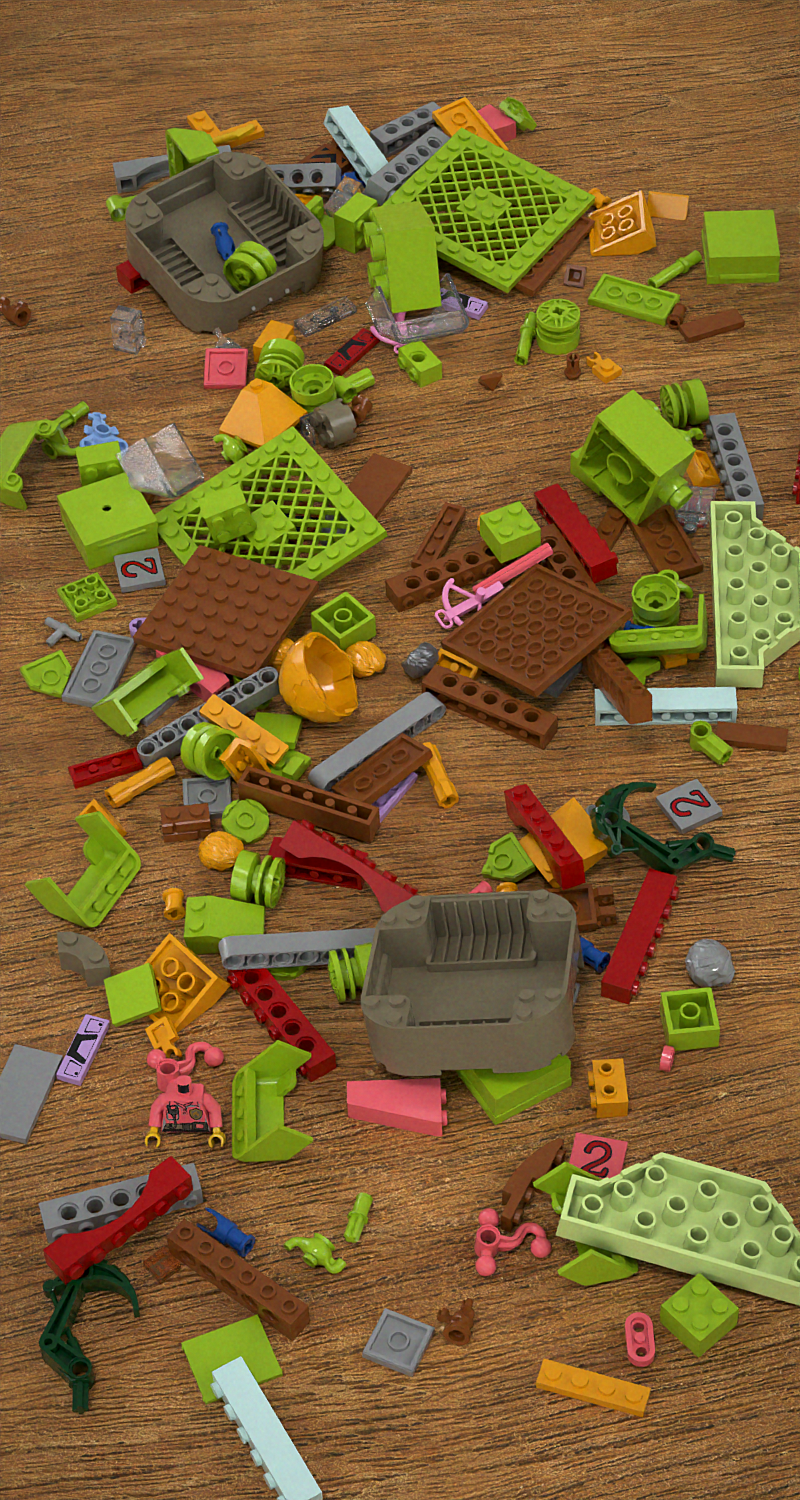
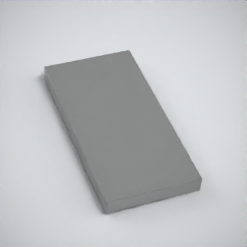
M93 630L62 694V701L92 707L116 689L137 646L133 638Z
M17 1044L14 1045L0 1076V1138L27 1144L56 1079V1074L63 1061V1055Z

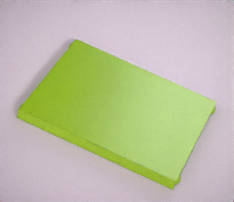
M258 1314L181 1343V1348L184 1350L203 1397L202 1400L206 1405L222 1399V1397L216 1398L210 1386L213 1383L212 1371L240 1356L258 1385L283 1376V1370L279 1366Z

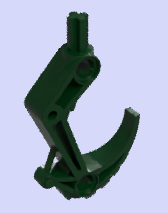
M631 782L618 785L600 796L595 803L596 807L591 810L590 819L594 830L592 833L597 838L603 840L608 848L607 854L611 858H617L624 852H632L653 869L675 875L697 862L705 859L709 860L710 857L732 863L733 857L736 854L734 848L714 843L713 837L706 832L698 833L691 839L666 841L665 844H662L624 820L623 805L626 797L637 792L652 793L656 788L655 783ZM605 818L609 819L612 825L608 824ZM697 843L702 846L703 850L697 846Z
M105 1259L86 1269L82 1274L87 1275L84 1278L71 1280L65 1285L57 1276L54 1280L49 1279L43 1284L44 1295L52 1300L55 1310L39 1339L42 1359L73 1390L72 1411L78 1412V1414H84V1411H89V1389L93 1387L95 1382L92 1363L84 1356L77 1338L73 1337L71 1333L85 1294L104 1290L119 1293L132 1305L134 1317H140L137 1295L133 1285L130 1284L129 1278L116 1265L110 1266L109 1261ZM57 1295H62L61 1298H60V1300H59V1302H58L56 1296H57ZM79 1372H86L82 1376H76Z

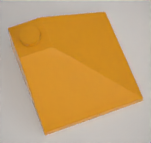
M642 190L588 214V218L595 221L594 228L589 232L592 257L640 254L656 247L655 231Z
M255 378L241 390L219 428V433L226 434L232 438H235L236 435L244 443L259 448L290 427L296 426L308 416V412L272 383Z
M574 797L550 815L583 858L584 872L607 855L608 848L603 840L597 838L592 833L594 830L590 816ZM529 832L519 840V843L553 888H559L560 886L553 878L539 845Z
M171 933L166 936L144 963H150L153 966L162 1008L161 1011L148 1016L154 1022L164 1016L169 1017L177 1033L211 1008L231 985L216 970Z

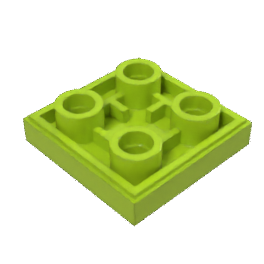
M97 572L57 589L58 596L77 623L118 606L116 598Z
M256 712L254 722L287 744L289 750H294L303 724V717L299 715Z
M150 963L104 979L112 1024L115 1027L162 1010L153 966Z

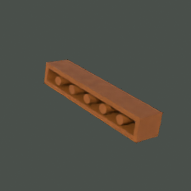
M251 766L246 767L237 782L239 801L252 799L261 803L266 810L301 821L304 818L316 826L371 843L380 827L379 807Z

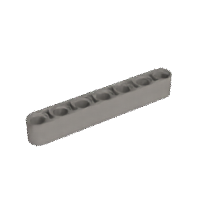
M273 667L262 668L217 696L242 714H246L280 693L278 672ZM205 703L139 742L137 751L142 764L146 768L162 757L171 759L181 753L182 741L188 729L198 723H211L199 715V711Z
M430 692L421 694L314 767L308 775V781L316 788L333 793L331 789L333 785L401 733L414 738L441 719L446 711V706Z
M375 928L228 936L219 941L218 947L223 967L228 970L326 965L329 961V950L335 949L338 959L341 960V948L345 947L349 957H354V945L372 943Z

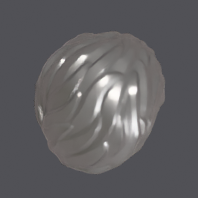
M421 643L401 663L405 673L415 679L428 674L438 662V651L430 643Z

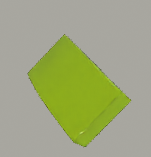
M637 657L626 666L645 685L646 676H650L651 673L660 670V661L649 657Z

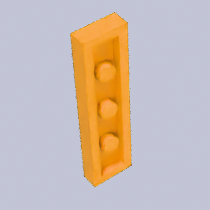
M215 694L209 698L199 711V715L212 724L233 731L239 739L252 741L258 747L257 752L274 767L289 750L287 744Z
M543 1359L536 1380V1388L639 1417H644L651 1393V1388L548 1359Z

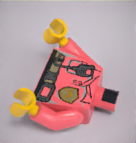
M181 1075L176 1079V1083L168 1084L167 1091L161 1093L151 1105L148 1124L151 1128L145 1136L146 1146L148 1138L151 1136L157 1138L156 1147L159 1146L161 1136L158 1133V1127L161 1128V1132H211L212 1128L213 1134L208 1140L209 1146L211 1148L214 1147V1137L220 1138L221 1147L225 1144L226 1136L220 1131V1127H223L220 1104L211 1094L206 1092L203 1084H192L189 1076Z

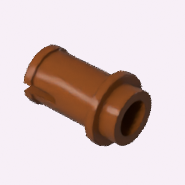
M676 303L674 305L672 313L667 317L669 327L676 329L679 325L683 324V316L687 310L684 304Z
M569 353L566 356L567 367L564 373L569 380H576L581 375V369L579 368L580 355L575 353L574 359H572V353Z

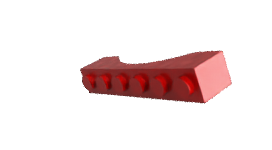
M517 785L505 790L507 815L515 826H523L533 836L549 865L553 878L561 889L566 890L586 883L583 858L528 785Z
M303 818L302 821L293 820L279 846L298 858L324 857L349 866L370 885L378 899L381 910L385 913L399 903L409 900L412 896L419 895L417 894L418 889L409 883L401 884L397 881L398 877L388 870L382 872L376 868L377 863L367 857L363 859L355 855L357 852L355 849L346 844L343 846L335 842L336 838L325 831L320 833L315 830L316 825Z
M172 1156L168 1157L150 1171L142 1194L122 1216L94 1230L62 1235L43 1249L46 1264L65 1285L71 1280L78 1279L86 1269L93 1264L101 1262L106 1254L114 1248L121 1247L133 1234L144 1230L153 1219L164 1215L179 1200L186 1199L191 1191H193L191 1175Z

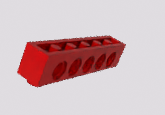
M267 968L228 970L226 979L231 984L230 987L233 990L237 989L246 1007L250 1006L256 1020L260 1024L264 1023L270 1038L273 1041L280 1040L311 1053V1058L296 1069L301 1076L305 1075L311 1083L336 1069L334 1051Z

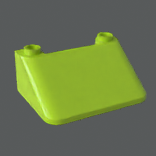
M48 419L10 424L0 437V502L24 511L27 509L21 494L23 488L22 478L14 473L36 435L62 445L66 444L67 440L60 424Z

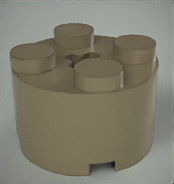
M341 398L316 407L313 414L309 417L312 426L316 427L319 434L318 441L322 447L333 448L355 439L357 433H353V428L357 427L354 415L347 404L343 405L341 403L343 401Z

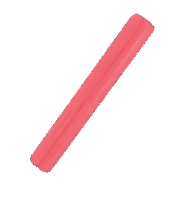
M544 543L472 587L473 592L476 594L479 587L486 589L498 581L504 584L552 555L553 550L548 543Z

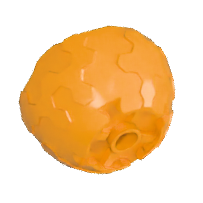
M320 632L308 633L299 638L288 649L279 671L278 684L280 695L286 704L292 707V711L317 723L338 722L350 716L358 707L357 686L353 677V664L346 652Z

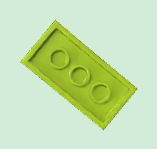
M604 273L588 298L589 305L663 326L666 325L667 317L672 313L674 305L680 301L679 294Z

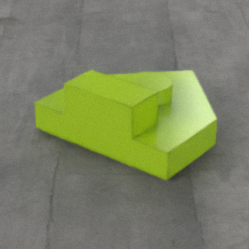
M508 96L499 105L508 117L516 121L517 128L523 131L528 128L533 131L537 127L536 122L522 102Z
M62 650L20 667V673L30 690L62 698L72 671V667Z
M290 749L275 767L267 763V766L272 771V774L298 781L311 764V757Z
M510 832L491 843L488 851L489 855L481 874L483 878L517 882L536 871V868L513 832Z

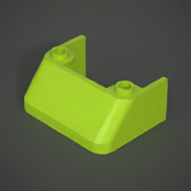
M174 127L165 130L170 178L207 160V157L219 154V149L213 143L211 135L205 131Z
M699 594L698 625L621 630L622 628L619 627L609 636L612 651L621 658L688 654L703 651L707 647L708 618L704 594Z
M182 647L150 662L95 703L91 709L96 716L119 735L126 734L128 737L139 729L137 725L141 719L170 697L175 695L183 696L191 690L189 688L191 684L201 681L204 677Z
M100 811L79 815L74 819L89 835V838L84 843L83 852L91 865L67 896L50 877L25 883L27 889L48 912L84 928L96 927L102 922L141 867L139 855Z
M277 1040L237 1071L232 1082V1156L234 1159L242 1162L285 1161L313 1142V1137L284 1126V1096L295 1088L297 1083L296 1069L311 1058V1053Z
M564 1162L534 1181L533 1185L535 1188L551 1195L552 1208L557 1214L561 1215L572 1174L596 1181L602 1179L570 1163ZM575 1241L579 1257L557 1270L560 1276L588 1286L628 1278L638 1271V1263L636 1258Z

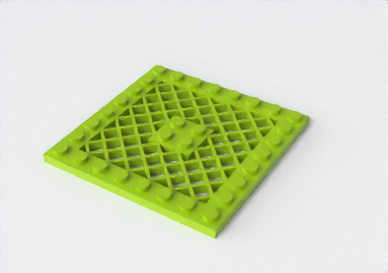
M460 128L382 206L420 201L421 203L429 202L430 204H425L423 207L426 212H432L428 216L432 222H435L437 256L508 293L595 203V196ZM474 158V160L465 161V159ZM482 167H490L491 169H482ZM468 168H477V170L468 171ZM456 169H463V171L454 172ZM507 175V178H499V176ZM485 177H493L494 179H485ZM471 178H480V180H471ZM457 179H466V181L457 182ZM444 180H452V182L443 183ZM524 184V186L516 187L515 185ZM510 185V187H508V188H502V187H501V186ZM496 186V189H488V187ZM460 189H469V191H460ZM446 190H455V192L446 193ZM433 191H441V193L432 194ZM532 193H541V195L533 196ZM518 194H527V196L519 197ZM513 195L510 198H505L504 196ZM448 200H457L458 202L449 203ZM435 201H443L444 203L435 204ZM549 202H558V204H549ZM535 203H544V205L536 206ZM521 204H530V206L522 207ZM437 211H446L447 213L438 214ZM538 213H547V215L539 216ZM524 214H533V216L525 217ZM519 215V217L511 218L510 216ZM449 220V223L440 224V221ZM454 220H463V222L455 223ZM527 224H536V226L528 227ZM522 225L520 228H514L513 226ZM508 226V229H500V228H499V227ZM479 228H480V231H473V232L471 231V229H479ZM466 229V232L457 233V230ZM444 231H452V233L443 234ZM525 235V238H517L516 236ZM511 236L512 239H503L502 237ZM497 237V240H488V238ZM482 238H483V241H478V242H475V241H474V239H482ZM460 240H469V242L460 243ZM513 246H514L515 249H507V250H506L505 247H513ZM491 248H500V250L492 251ZM477 249H486V251L477 252ZM494 258H503V260L495 261Z
M293 426L155 514L158 520V536L183 566H185L198 546L202 545L209 548H219V551L225 552L226 549H234L231 555L264 565L275 564V568L280 570L282 565H291L289 570L283 571L315 581H320L388 536L380 523ZM280 463H288L287 468H281L279 465ZM262 475H270L269 479H261ZM277 475H285L284 480L275 479ZM291 476H300L299 481L290 480ZM239 483L245 499H248L247 505L249 510L253 512L251 515L257 530L237 537L236 542L228 541L215 546L208 527H202L203 522L206 521L197 500ZM251 486L252 488L251 491H243V487ZM258 487H267L266 492H257ZM273 488H281L280 493L272 492ZM288 488H296L295 493H287ZM311 489L310 494H302V490ZM255 499L263 500L262 504H254ZM284 501H293L292 506L283 505ZM299 501L308 502L307 506H298ZM314 502H323L322 507H313ZM296 514H304L303 519H295ZM319 515V519L312 520L310 516ZM326 515H332L334 520H325ZM189 521L197 522L196 527L188 526ZM296 527H301L300 532H297ZM307 527H315V533L306 532ZM322 528H331L330 533H321ZM337 529H346L345 534H336ZM200 535H208L207 540L198 539ZM289 539H297V544H288ZM304 540H313L312 545H303ZM319 541H328L327 546H318ZM240 550H249L248 555H239ZM255 551H257V553H258L259 555H262V554H263V556H256V555H254V554H255ZM270 551H279L278 557L269 556ZM285 552H294L293 557H284ZM300 553H309L308 558H299Z

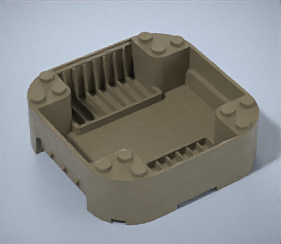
M223 152L139 193L127 207L126 253L130 264L168 303V308L185 326L196 332L201 333V330L213 331L212 335L233 332L238 329L239 320L298 289H301L306 294L316 286L320 279L324 232L319 220L276 173L256 156L240 152ZM218 222L227 223L229 227L228 233L234 241L235 249L240 243L245 241H253L265 247L272 254L277 264L275 274L242 292L232 287L223 273L225 260L217 251L215 236L210 231L212 226Z
M539 889L537 891L415 895L388 910L381 916L375 928L361 994L362 1012L371 1052L375 1061L384 1064L387 1071L398 1075L433 1076L442 1075V1070L492 1068L493 1073L528 1072L550 1065L551 1060L558 1054L564 1056L572 1047L576 1036L572 1012L575 1005L573 997L577 989L575 981L579 968H584L576 912L573 906L565 898L550 893L545 889Z

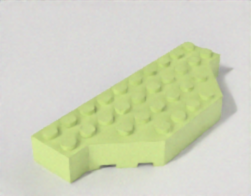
M710 501L709 532L715 687L762 688L764 668L800 641V548L798 546H791L786 542L785 537L772 529L770 531L763 526V522L756 518L755 501Z
M663 1152L652 1156V1159L642 1164L637 1163L622 1170L620 1174L610 1179L606 1177L596 1181L572 1174L556 1236L696 1276L698 1273H701L706 1279L800 1306V1233L794 1226V1220L782 1203L778 1204L771 1194V1188L765 1181Z

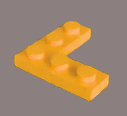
M205 110L187 116V123L193 130L205 131L212 138L234 132L249 124L254 125L255 131L243 139L218 144L216 147L230 145V148L265 137L264 129L257 120L248 121L247 123L220 131Z

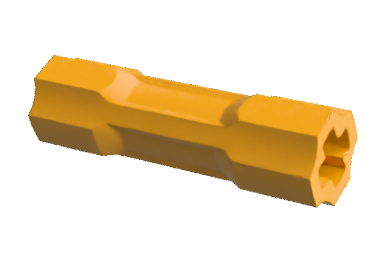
M431 742L423 743L424 746L431 749L433 757L425 762L422 767L425 769L433 787L434 796L439 806L444 807V809L451 808L459 800L458 793L454 784L449 780L436 745Z
M162 757L137 774L105 790V796L113 808H118L146 789L175 775V768L167 757Z

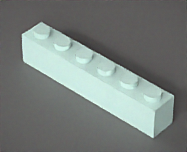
M348 105L328 109L323 124L361 179L367 184L368 179L384 167L388 161Z
M736 687L647 688L652 694V721L629 724L599 689H595L594 693L595 726L693 724L700 720L706 721L709 724H717V721L736 723L737 718Z
M240 1356L212 1371L213 1383L210 1386L217 1399L222 1397L226 1404L223 1408L228 1419L236 1421L239 1426L236 1430L243 1444L249 1443L252 1449L250 1455L257 1467L260 1465L263 1467L265 1482L270 1490L275 1488L279 1495L277 1500H323L322 1491L243 1358Z

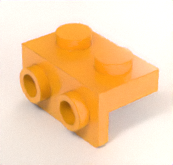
M235 737L218 758L236 783L247 766L269 773L272 772L267 766L268 761L257 752L258 747L248 739L244 741Z

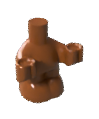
M0 298V304H2L0 306V313L8 321L20 327L25 326L29 322L31 310L28 308L27 303L19 301L17 306L10 305L8 298Z
M362 395L354 396L351 401V411L354 415L356 426L366 419V414L373 407L372 403Z
M467 1298L466 1301L463 1300L461 1309L453 1315L449 1314L447 1308L438 1311L437 1320L447 1323L443 1329V1336L452 1344L462 1346L470 1341V1330L473 1328V1319L475 1317L472 1299Z

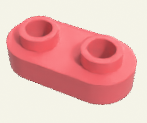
M632 1313L625 1321L627 1357L633 1365L645 1367L650 1365L655 1357L653 1323L651 1318L644 1313ZM641 1328L643 1331L636 1332L634 1329ZM642 1352L645 1356H637V1353Z

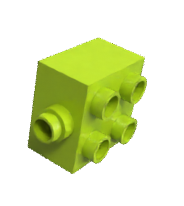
M415 201L371 208L373 222L363 223V234L366 248H370L372 260L376 261L367 263L368 280L370 287H374L376 300H386L392 313L442 306L435 227L422 203Z
M633 389L596 416L575 466L634 524L638 525L665 504L679 510L691 499L693 491L687 487L689 483L683 476L696 449L693 447L690 437L680 429L675 430L661 416L658 406L653 401L643 399Z

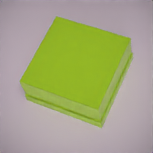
M774 210L704 212L701 241L707 284L779 282L780 252Z
M129 471L57 495L62 522L89 570L114 562V556L149 550L159 546L158 520Z
M558 1054L551 1060L550 1065L528 1072L493 1073L492 1068L455 1070L494 1125L509 1119L572 1085V1077L570 1076L571 1061L566 1054L564 1056Z

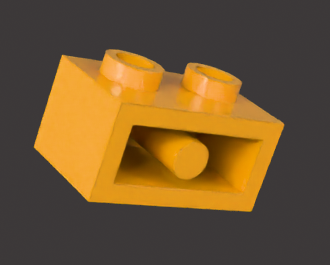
M623 1058L592 1060V1071H587L588 1086H593V1092L590 1093V1107L596 1109V1118L628 1116V1094Z

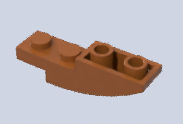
M557 1138L536 1150L509 1178L502 1190V1204L506 1205L501 1214L502 1230L511 1233L514 1225H519L523 1218L525 1204L531 1203L535 1192L543 1194L544 1191L535 1188L533 1182L564 1162L566 1151L563 1150L564 1139Z

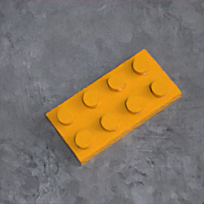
M466 97L432 112V118L450 138L460 128H463L506 151L509 150Z

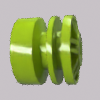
M551 299L543 302L538 307L536 312V342L541 350L549 354L562 355L570 353L578 347L580 342L579 327L581 315L580 309L575 303L565 299Z
M281 338L269 340L263 345L259 362L254 373L255 378L270 382L286 395L290 394V376L295 370L303 366L305 361L304 352L301 347L290 340Z
M320 364L305 365L295 370L290 376L289 385L292 400L308 412V416L303 420L310 421L309 417L313 414L316 407L337 399L334 376L332 371L326 366Z
M699 378L683 381L681 387L678 383H673L671 386L669 384L661 386L660 406L662 415L674 429L678 428V426L685 427L687 420L691 425L708 421L709 405L707 394Z
M660 574L646 575L637 580L631 593L633 623L644 627L649 625L657 628L677 626L680 617V590L678 584L672 578Z
M242 850L236 859L230 885L231 899L250 903L255 895V903L262 906L265 903L267 908H275L285 883L286 866L284 858L276 857L273 860L271 855H267L261 863L259 853Z
M371 942L354 945V957L352 958L349 957L345 947L341 948V960L338 959L335 949L328 951L329 979L339 1003L346 1001L345 990L348 989L351 1000L356 998L357 987H360L362 991L372 947Z

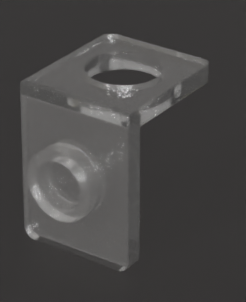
M311 412L300 417L301 434L312 446H316V427L312 426L309 418L313 414Z

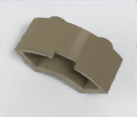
M57 932L61 969L79 973L86 980L88 987L105 985L104 979L112 976L109 960L103 948L93 939L82 934Z

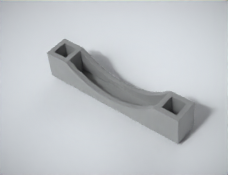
M230 145L217 147L219 154L231 152ZM161 155L113 163L118 193L137 191L153 180L169 176L168 156Z

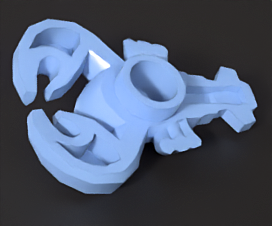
M100 412L89 413L88 419L93 421L92 427L84 425V433L88 436L79 442V447L118 441L122 457H125L129 446L126 441L116 437L119 434L118 429L115 426L110 427L105 423L104 420L107 418L105 414Z

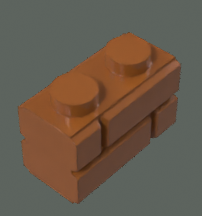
M208 803L160 808L164 843L205 838L212 833Z

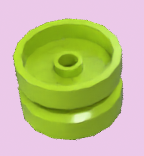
M253 241L240 243L223 265V273L226 280L239 292L273 276L277 271V264L272 254L261 244Z
M202 722L194 725L186 733L181 745V759L184 766L194 773L219 781L229 777L230 773L218 758L235 737H239L233 731L212 723Z

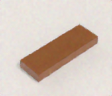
M734 308L679 325V332L687 343H691L744 327L745 321L737 309Z
M717 721L716 735L729 746L786 752L788 729Z

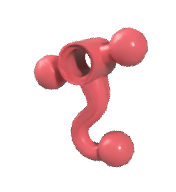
M195 1042L187 1047L185 1060L176 1061L167 1058L160 1049L151 1050L146 1060L151 1068L156 1069L158 1089L166 1092L168 1084L176 1083V1079L179 1076H188L195 1067V1054L197 1052H204L205 1063L211 1067H217L223 1062V1051L206 1042Z
M485 1208L480 1212L478 1220L481 1227L477 1230L474 1250L477 1256H479L475 1263V1268L481 1276H490L495 1272L497 1266L493 1257L497 1255V1252L510 1251L518 1247L528 1233H533L536 1236L530 1245L531 1252L535 1257L545 1258L550 1254L552 1249L551 1243L546 1237L545 1230L539 1224L533 1222L524 1223L517 1228L512 1237L500 1235L499 1230L496 1228L499 1223V1215L494 1209ZM486 1240H487V1241H490V1242H492V1243H491V1244H487V1243H484L483 1241H486Z

